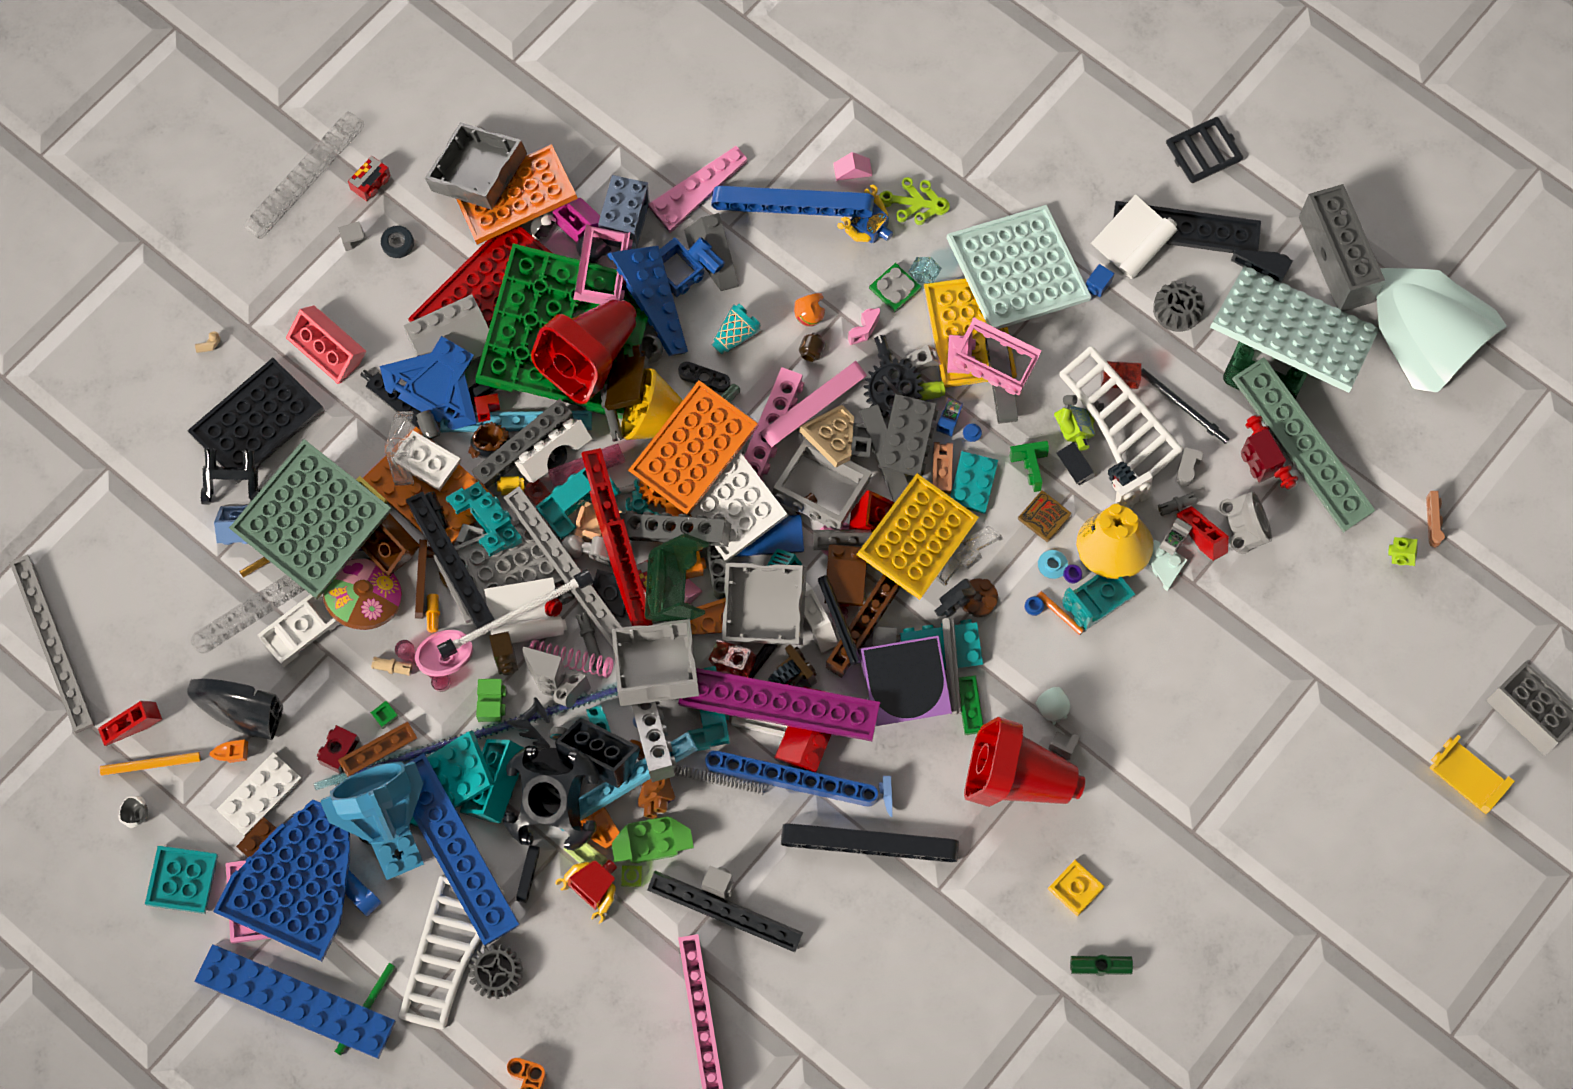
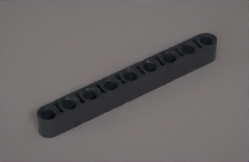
M791 823L782 825L781 845L786 847L940 862L958 861L959 841L955 839Z

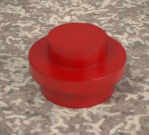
M554 598L547 601L545 604V614L550 617L558 616L563 607L560 600Z

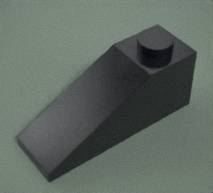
M1235 250L1231 258L1232 262L1242 267L1253 268L1257 272L1270 276L1280 283L1284 280L1293 262L1285 254L1267 251Z

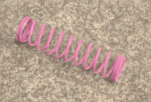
M533 640L529 648L534 649V644L536 643V650L543 652L545 642L543 641L540 644L538 640ZM551 643L548 644L546 653H548L549 646H550L549 654L551 653V650H552V644H551ZM556 645L554 648L553 655H555L557 648L556 656H558L559 645ZM565 646L562 648L560 657H562L563 655L562 661L564 660L566 655ZM573 648L570 649L567 659L568 664L564 668L568 666L569 669L576 668L577 671L583 669L584 673L590 671L592 675L597 673L598 676H603L604 678H608L611 675L614 664L612 657L606 658L602 671L603 674L600 675L598 670L602 664V655L598 658L596 672L592 673L591 668L595 661V654L591 655L589 670L585 671L584 666L587 662L588 652L586 651L583 655L582 668L577 669L581 651H577L575 666L571 668L569 664L574 650Z

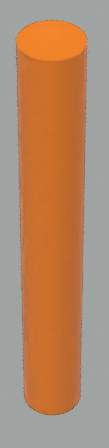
M1042 591L1039 592L1036 597L1040 598L1048 608L1080 635L1085 630L1083 627L1078 626L1075 620Z

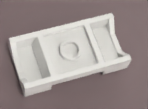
M310 594L260 632L258 637L284 668L299 656L298 653L326 631L329 630L331 632L341 623L337 622L327 611L323 601V594L318 600Z

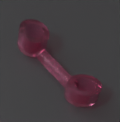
M400 640L395 646L396 655L402 661H412L417 666L415 661L416 647L408 640ZM428 675L431 678L432 687L438 692H445L451 686V678L448 675Z

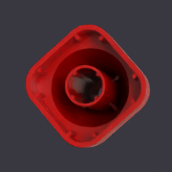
M613 299L572 319L563 314L556 315L539 330L531 352L534 366L570 399L580 404L587 403L603 388L614 359L635 329V308L625 300Z
M996 717L984 724L975 738L965 783L964 798L967 801L987 807L1002 800L1067 804L1072 798L1079 799L1082 796L1085 788V777L1079 775L1076 765L1023 736V725L1021 723Z

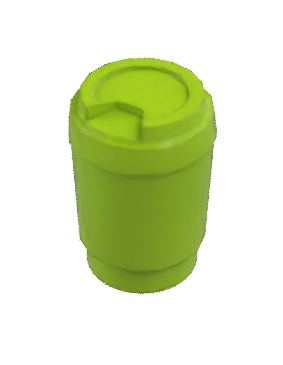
M943 381L927 382L920 385L925 390L919 392L923 396L921 399L918 398L919 400L927 401L945 396Z

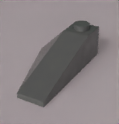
M716 213L701 217L684 230L689 248L700 237L706 240L712 246V250L725 262L724 267L716 274H713L705 267L709 276L720 291L739 287L720 214Z

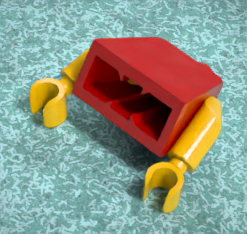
M595 860L591 863L574 864L564 875V878L557 879L555 884L559 885L563 881L564 886L560 889L561 891L567 890L570 887L594 910L598 908L599 911L592 914V920L596 917V914H599L601 920L598 924L605 920L604 913H607L614 901L616 887L614 885L615 878L611 874L617 869V866L611 860H608L603 866Z

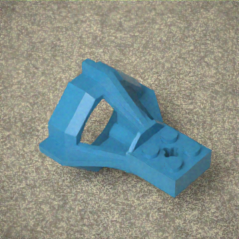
M412 761L403 765V762L378 764L349 776L330 791V796L321 799V805L329 823L368 841L372 845L386 880L424 865L409 828L423 786V781L415 762ZM396 849L401 852L398 856L394 855V850Z

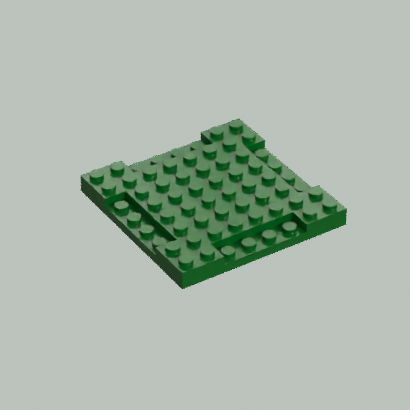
M517 244L512 245L476 374L477 384L510 392L517 390L553 400L561 399L566 403L586 407L587 411L606 415L605 409L601 406L602 398L600 391L587 403H577L536 369L531 359V352L539 330L553 317L563 314L572 319L601 305L574 300L580 260ZM588 262L584 290L614 295L617 270ZM626 283L622 284L621 290H625L623 300L629 302L636 310V327L622 348L625 349L624 355L628 354L629 357L634 356L633 346L642 344L648 317L644 311L640 310L626 287ZM610 372L607 376L605 384L609 383ZM625 407L616 409L618 418L623 419Z

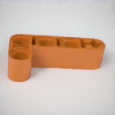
M512 1058L508 1062L507 1071L510 1076L523 1081L521 1089H543L546 1071L540 1064L521 1058ZM517 1063L521 1064L522 1070L519 1073H513L512 1066ZM536 1069L541 1070V1077L539 1079L531 1078L532 1071Z

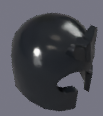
M584 235L579 238L576 246L580 257ZM592 238L589 263L595 264L602 256H606L612 250L602 238Z

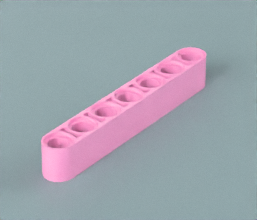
M854 361L760 433L768 444L773 447L865 378L867 374L859 363Z

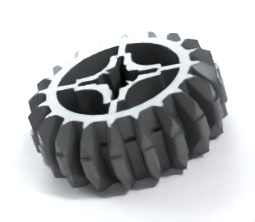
M495 944L491 945L492 950H488L487 946H484L485 953L483 954L478 950L479 958L472 957L471 960L475 964H469L468 966L469 969L474 970L468 972L469 977H474L469 981L471 985L476 984L474 990L477 992L481 989L480 995L482 997L488 992V999L492 998L493 993L496 999H500L499 993H503V996L507 997L506 991L508 989L511 993H514L512 985L519 987L520 984L516 979L523 978L521 974L517 973L523 971L522 966H517L521 963L520 958L515 959L517 953L513 952L510 954V947L503 951L504 946L502 944L499 945L498 950H496ZM496 956L491 964L482 966L487 959ZM502 957L511 963L512 972L502 968ZM498 965V970L501 972L496 973L493 978V974L490 971H494ZM479 972L489 975V986L481 982ZM509 978L505 984L495 987L500 979Z

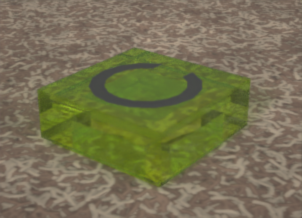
M622 865L621 887H641L642 866Z

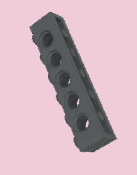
M561 399L557 400L472 470L474 477L486 489L490 488L516 466L515 462L522 453L529 452L537 442L547 439L549 433L562 428L565 421L574 419L571 410Z
M634 511L619 513L621 520L624 519L627 534L631 541L725 547L729 545L732 524L726 521L725 517L714 516V519H711L704 515H696V518L686 514H678L677 517L669 513H661L660 516L651 512L637 514ZM641 522L640 527L636 529L637 524ZM658 523L657 529L654 530V526ZM676 524L675 529L671 531L672 526ZM693 526V530L689 532V528ZM711 527V531L706 534L707 529Z

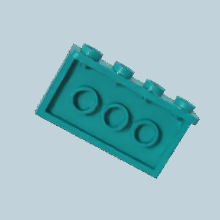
M972 619L961 620L960 625H954L958 668L983 665L977 622L972 623ZM942 623L939 628H934L933 625L922 626V630L915 631L914 627L905 628L903 633H899L901 642L939 636L944 670H946Z

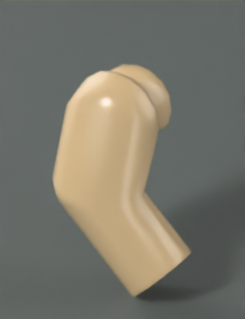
M210 332L207 342L195 344L196 353L213 351L221 340L218 332Z

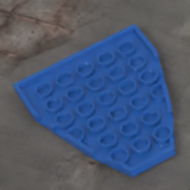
M311 800L305 805L304 809L297 811L289 821L277 827L259 846L260 848L245 860L246 863L231 875L213 912L322 962L341 925L350 864V832L329 823L321 803Z

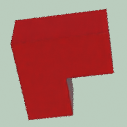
M498 394L474 397L479 422L490 421V412L500 410Z

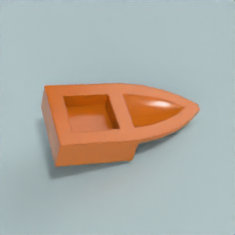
M243 739L222 743L215 747L209 755L216 760L229 763L247 761L248 741Z

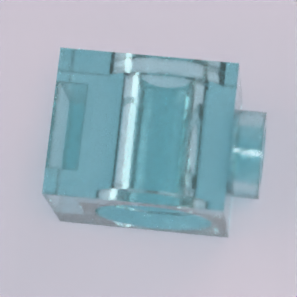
M916 257L908 272L918 283H934L942 268L932 257Z

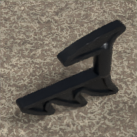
M534 697L532 707L522 716L515 720H509L507 723L515 728L528 730V732H520L519 735L529 739H538V741L532 742L533 745L550 748L549 743L528 721L535 713H538L546 723H550L544 707Z

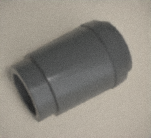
M430 410L416 415L422 436L429 440L440 436V428Z

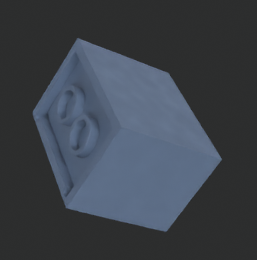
M612 175L598 223L599 228L624 233L630 232L629 239L633 240L631 249L638 248L649 208L648 182ZM603 239L607 245L621 248L622 242Z

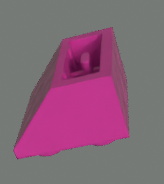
M581 197L553 211V217L557 220L556 224L576 243L584 235L586 224L599 228L600 215Z

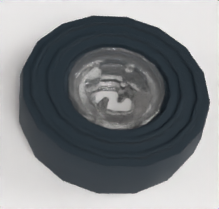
M403 226L389 227L381 236V247L384 253L392 258L407 256L414 246L411 232ZM398 239H400L401 243H397V245H395L394 240L398 241Z

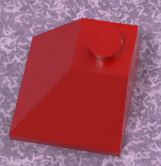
M870 490L866 491L851 511L849 530L871 529V533H873L894 505V502Z

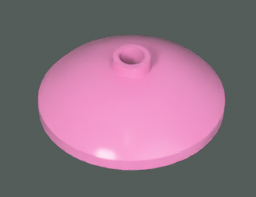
M457 630L437 632L427 637L417 648L415 653L416 664L420 671L430 676L453 674L463 668L470 660L473 653L472 642L464 643V645L460 646L461 648L457 649V653L443 659L437 645L450 638L452 641L462 638L466 634Z

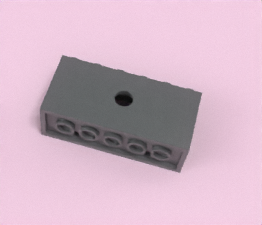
M1344 184L1308 194L1299 219L1337 308L1341 311H1347L1374 303L1385 279ZM1341 211H1346L1347 215H1342ZM1361 259H1367L1368 263L1364 264Z

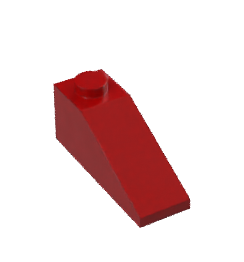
M1190 506L1177 513V518L1192 526L1189 535L1198 548L1212 561L1228 553L1229 536L1194 507Z
M139 701L100 726L98 730L104 746H108L150 728L161 721L162 717L156 702Z

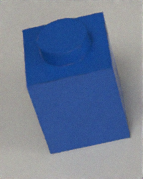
M1098 264L1086 282L1089 293L1101 297L1111 284L1115 273Z

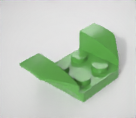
M668 816L629 823L612 842L614 862L631 860V863L635 864L675 857L678 855V851L694 848L691 829Z

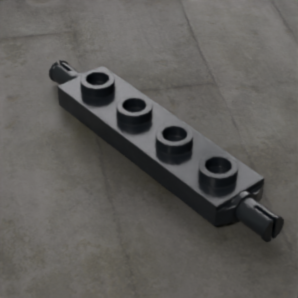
M363 370L360 376L368 381L366 388L414 427L420 429L416 415L421 413V411L398 398L400 392L396 390L392 394L387 392L382 375L379 372L372 376L369 372Z

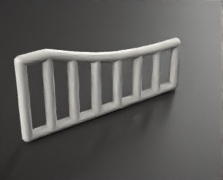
M1093 346L1088 347L1060 372V377L1077 395L1097 422L1112 450L1117 464L1124 461L1121 454L1153 426L1161 435L1129 462L1127 466H1130L1133 470L1161 444L1167 441L1173 450L1148 471L1154 477L1183 451L1182 446ZM1092 356L1098 365L1076 383L1069 374L1088 357ZM1104 370L1111 378L1088 398L1081 389ZM1117 384L1123 393L1099 413L1093 403ZM1129 398L1136 407L1109 429L1104 419ZM1142 412L1149 421L1118 447L1113 436Z
M441 875L438 879L399 1012L401 1020L441 1030L446 1028L451 1007L464 971L481 941L472 923L437 915L440 903L464 909L459 899L442 895L445 884L450 885L445 875ZM434 923L475 932L476 935L469 944L433 935L431 932ZM428 942L465 951L460 962L425 954ZM427 962L455 969L456 972L453 980L449 981L421 974L422 963ZM417 981L449 989L445 1001L414 993ZM411 1001L442 1008L440 1019L435 1020L408 1013Z

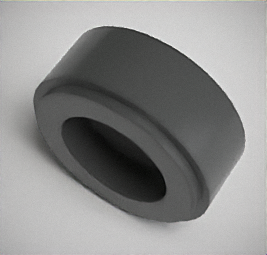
M553 727L550 729L549 737L557 740L568 729Z

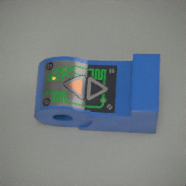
M951 398L948 399L937 423V432L952 437L963 407L962 402Z

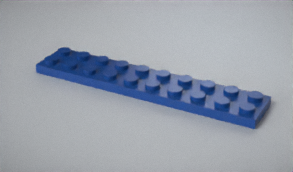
M423 753L410 761L415 762L423 781L413 818L483 945L487 946L520 926V923L427 756Z
M212 944L194 981L376 1059L380 1058L396 1023L394 1019Z

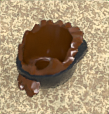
M493 422L486 423L484 426L480 425L471 437V446L468 453L471 454L472 459L477 457L488 458L511 439L509 432L502 425H496Z

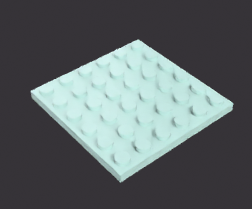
M1047 205L952 232L946 237L986 323L996 329L1088 302L1092 298Z

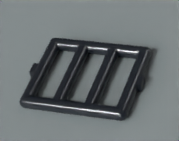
M1214 117L1166 140L1167 146L1175 157L1174 162L1177 167L1180 166L1190 183L1200 181L1244 159L1234 142L1233 134L1228 133L1219 117ZM1215 125L1234 157L1225 160L1206 129ZM1201 134L1219 164L1209 167L1192 140V135ZM1181 140L1186 142L1201 166L1202 172L1193 174L1175 143Z

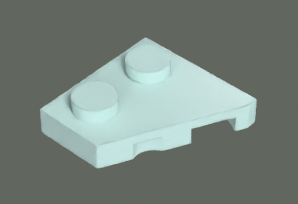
M1154 540L1153 553L1148 564L1152 566L1153 572L1162 581L1164 589L1168 591L1188 559L1176 552L1173 556L1159 548L1161 545L1159 541Z

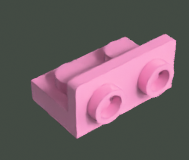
M972 333L961 353L975 359V356H972V350H975L976 339H972ZM949 335L948 373L970 374V371L959 369L952 363L953 356L964 336Z

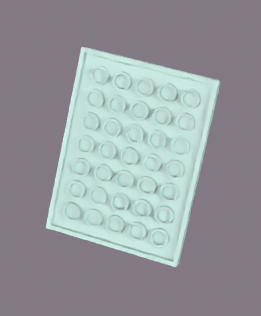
M1246 266L1241 270L1210 327L1348 393L1380 329L1371 323L1358 319L1354 315L1341 311L1337 307H1332L1322 300L1315 299L1302 291L1291 288L1285 283H1280L1272 277L1263 275L1255 269Z

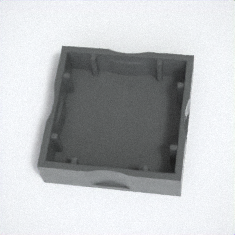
M460 122L449 139L445 150L429 170L425 180L432 192L493 210L526 157L527 151L520 139L500 133H491L482 128Z

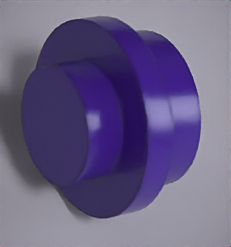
M1073 564L1068 565L1063 571L1064 579L1072 584L1078 583L1082 578L1081 568Z

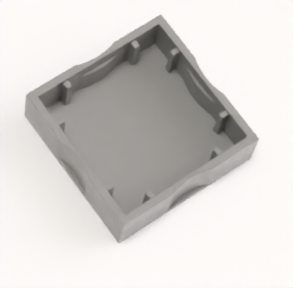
M726 563L724 588L726 603L723 612L722 641L803 645L807 567L803 565L775 564L764 566L749 563Z
M690 619L663 622L651 626L639 625L612 629L620 706L699 696Z

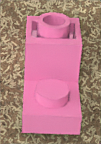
M870 308L861 313L863 327H854L848 332L850 345L869 339L880 319L879 308Z

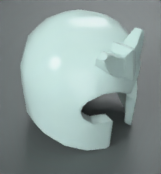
M1060 687L1046 690L1035 702L1042 716L1046 720L1052 721L1053 725L1056 722H1060L1061 719H1067V714L1071 707L1067 695Z

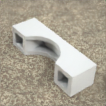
M569 419L565 421L562 428L552 431L547 439L537 442L532 450L526 451L519 456L515 464L526 481L534 483L548 472V458L555 448L567 445L572 449L578 450L592 440L581 420Z

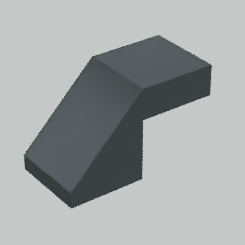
M854 423L851 456L870 457L872 438H869L864 424Z

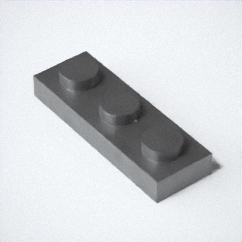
M871 529L814 530L813 548L814 550H829V545L862 547L872 534Z

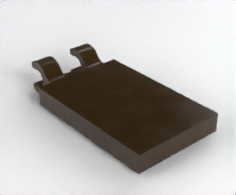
M641 344L633 346L634 356L629 357L628 354L624 355L625 349L622 348L616 356L617 362L612 363L604 405L608 411L642 404L649 360L646 357L645 350L641 351Z

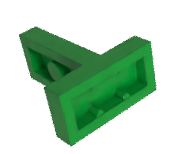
M1048 441L1010 446V461H1023L1025 470L1028 469L1029 472L1027 475L1029 486L1032 485L1034 492H1039L1042 489V478L1037 458L1048 457Z

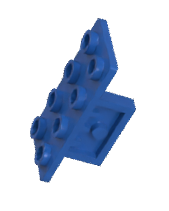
M801 515L787 516L734 557L774 554L777 548L790 553L803 552Z

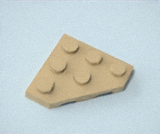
M843 405L800 426L799 432L835 468L850 461L854 416Z

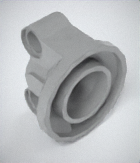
M1255 492L1234 499L1227 498L1220 502L1219 511L1228 518L1233 532L1229 542L1233 550L1239 554H1246L1252 548L1272 542V533L1266 512ZM1233 505V510L1226 513L1227 507ZM1240 540H1244V545L1241 548H1237V543Z

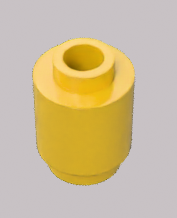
M505 476L497 481V492H501V496L508 495L517 487H520L525 493L524 478Z

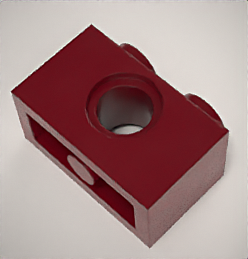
M336 725L334 730L331 729L329 731L325 746L319 749L317 760L320 765L341 774L343 768L338 760L353 752L360 739L357 734ZM334 746H342L339 752H332Z

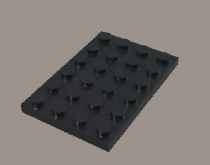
M272 357L187 431L204 449H217L216 462L221 467H242L243 449H249V451L250 449H255V466L258 467L323 411L324 408Z

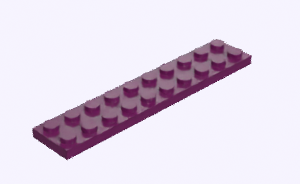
M696 668L699 696L679 698L678 705L871 742H873L880 702L699 668Z

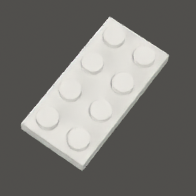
M273 752L216 810L246 836L262 817H266L302 781V778Z

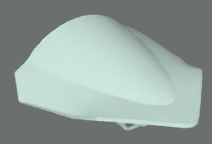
M1413 268L1380 269L1385 282L1377 295L1379 328L1414 389L1439 392L1475 352L1507 326L1494 308L1456 284L1440 270Z

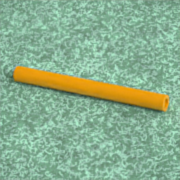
M200 752L103 765L100 766V774L103 776L201 762Z

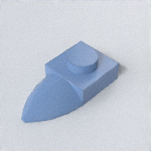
M883 776L882 782H879V794H883L886 810L889 816L893 817L891 776Z

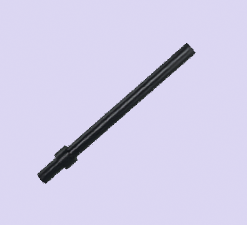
M1141 369L1139 374L1205 427L1207 429L1206 432L1211 436H1216L1224 444L1230 440L1228 436L1219 430L1220 427L1215 423H1210L1147 370Z

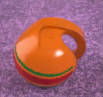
M822 293L810 294L795 301V317L802 325L812 327L823 320L825 309L818 304L824 298Z

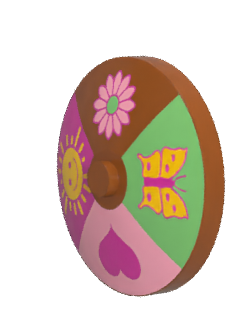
M352 559L323 592V601L327 611L337 622L349 628L368 630L386 624L396 615L400 607L402 591L394 573L388 577L373 560Z

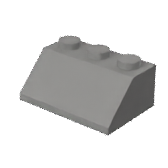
M523 647L522 651L527 668L539 690L547 696H553L566 675L562 657Z

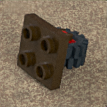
M791 644L785 647L789 658L780 664L777 670L768 678L769 682L791 686L797 685L804 679H806L811 687L817 683L815 669L810 662H804L806 659L798 647L794 648Z

